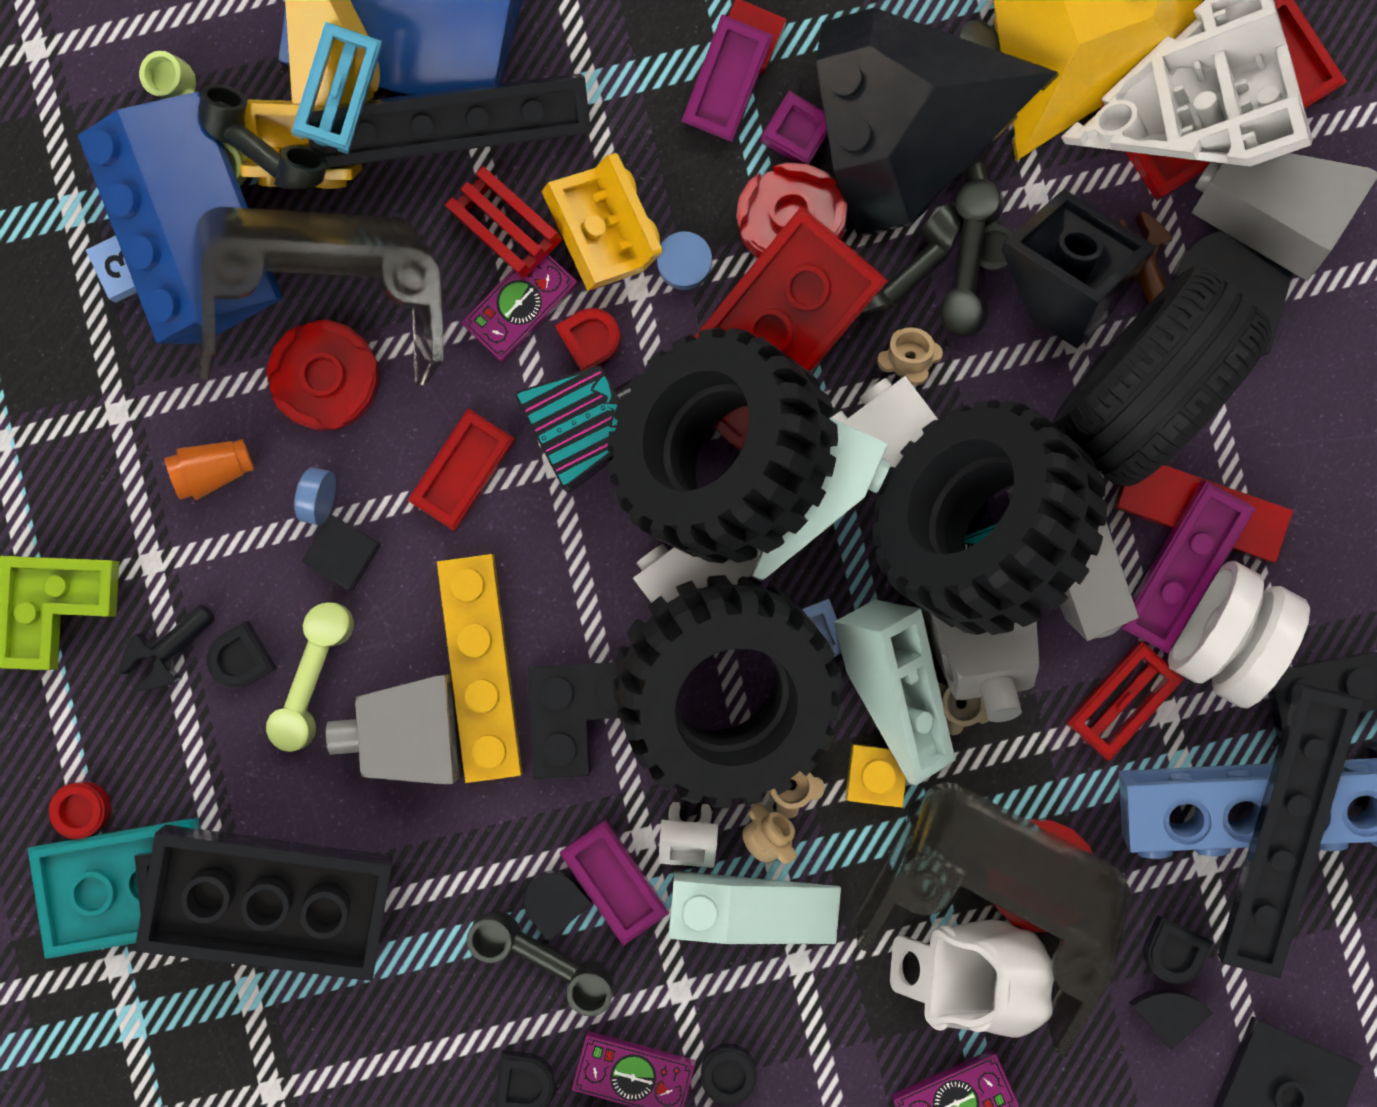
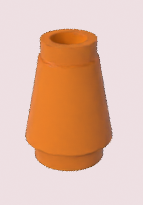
M244 439L234 442L227 441L176 448V455L165 458L167 471L179 500L193 496L194 500L197 501L243 476L244 473L254 470Z

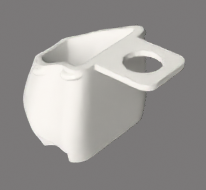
M991 919L951 927L948 925L939 926L932 933L930 944L906 936H897L893 941L890 971L891 988L896 993L925 1003L924 1013L926 1021L935 1030L941 1031L948 1027L975 1032L985 1031L1001 1036L1018 1038L1041 1027L1052 1015L1051 993L1056 975L1055 967L1041 940L1029 930L1018 929L1006 921ZM909 951L916 955L920 964L919 979L914 985L909 984L903 974V960Z

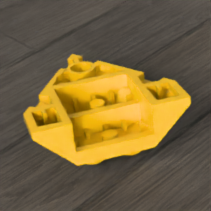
M993 0L996 15L993 22L999 39V51L1057 71L1060 74L1044 91L1040 90L1017 113L1018 118L1013 122L1015 138L1012 140L1015 161L1100 109L1104 104L1102 98L1167 36L1176 39L1196 20L1194 10L1203 3V0Z

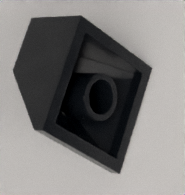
M1063 189L1006 239L1001 250L1030 318L1077 349L1107 320L1152 256L1156 246Z

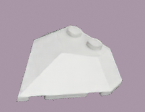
M1205 0L1194 10L1196 20L1176 39L1167 36L1102 98L1105 106L1084 126L1076 122L1061 136L1064 144L1241 166H1253L1311 146L1313 141L1274 0Z

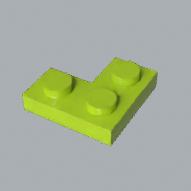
M0 556V668L58 670L61 615L116 617L119 561Z

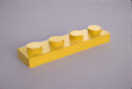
M488 554L437 561L465 783L521 776L523 770L495 556Z

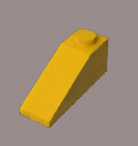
M285 0L292 104H300L325 22L368 36L350 0ZM336 39L334 41L315 105L326 106L345 44L344 42ZM359 47L356 49L340 104L350 103L366 52L365 49ZM378 61L365 101L374 98L373 92H376L379 87L380 67Z

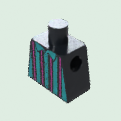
M602 366L593 367L514 393L566 493L578 488L606 467L608 461L613 460V454L608 452L607 448L609 431L616 430L618 420L614 419L613 415L618 402L624 403L631 391L627 387L631 380L613 388Z

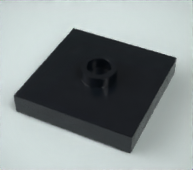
M1252 1016L1214 1107H1346L1363 1066L1349 1058Z

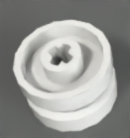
M1236 561L1227 562L1218 571L1168 656L1169 668L1194 683H1204L1212 678V686L1216 695L1240 708L1248 709L1260 702L1271 691L1289 667L1307 629L1310 606L1306 599L1282 586H1273L1264 591V581L1260 574Z

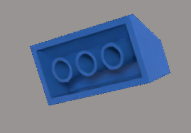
M201 92L188 93L118 109L78 135L157 344H202L283 299L222 141L211 136L202 126L199 119L198 107Z

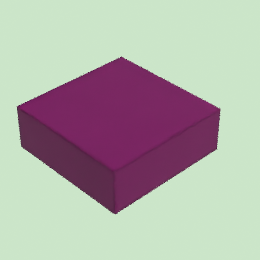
M788 91L762 134L760 143L794 163L811 164L828 136L824 111L793 92Z

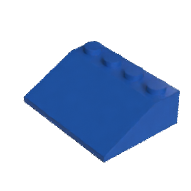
M350 0L368 36L382 41V48L378 58L380 67L378 90L400 96L500 84L523 0ZM285 6L278 61L283 65L290 66Z

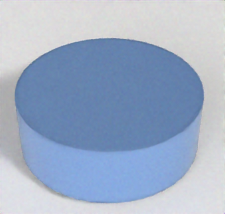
M683 231L668 236L662 242V254L657 258V267L661 278L669 286L679 290H690L700 286L707 279L711 271L712 254L710 247L702 237L692 232Z
M311 467L303 473L298 483L294 500V511L299 521L320 526L327 520L336 492V478L332 471Z

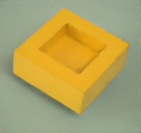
M851 743L845 799L852 802L903 808L906 777L890 749Z

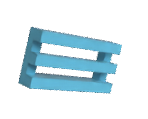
M325 22L291 131L294 137L303 140L307 138L315 141V144L324 147L328 145L337 148L339 152L349 155L380 55L382 41ZM336 39L345 44L319 128L309 125ZM359 47L365 49L366 52L341 134L338 135L331 131L356 49Z

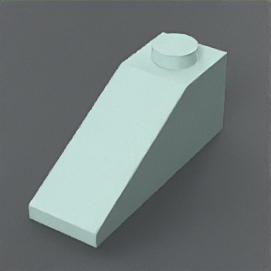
M829 418L837 424L838 444L830 448V454L837 459L833 476H826L821 489L826 491V494L819 507L815 505L810 507L804 516L808 522L796 534L788 531L782 536L785 542L783 545L768 554L761 551L750 577L759 581L764 580L860 502L868 490L877 493L891 464L890 461L882 458L888 443Z
M874 599L836 620L834 623L846 672L908 783L918 785L954 762L955 755L946 716L944 715L945 711L921 608Z
M674 871L668 939L720 944H836L841 887Z

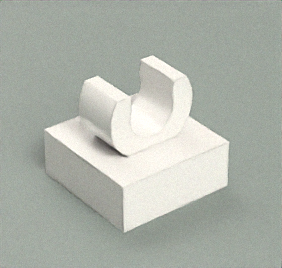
M673 802L671 804L668 820H661L658 864L714 868L718 824H711L712 811L708 804H702L700 820L698 822L682 821L680 818V802Z

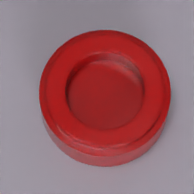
M80 781L60 788L52 797L49 805V818L52 826L58 833L70 839H82L98 833L106 826L111 815V802L106 791L99 785L88 781Z

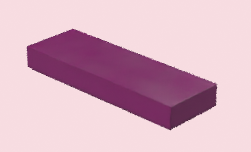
M1201 480L1132 597L1139 618L1122 625L1121 628L1169 654L1256 508L1213 484Z

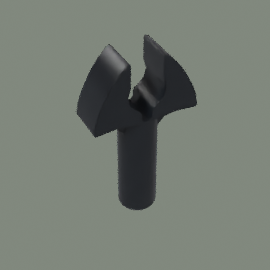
M198 605L158 642H149L143 634H134L124 651L120 665V674L131 673L144 658L157 657L153 663V672L150 677L144 679L134 690H152L177 683L182 677L173 669L175 656L214 622L215 616L213 612L205 605Z

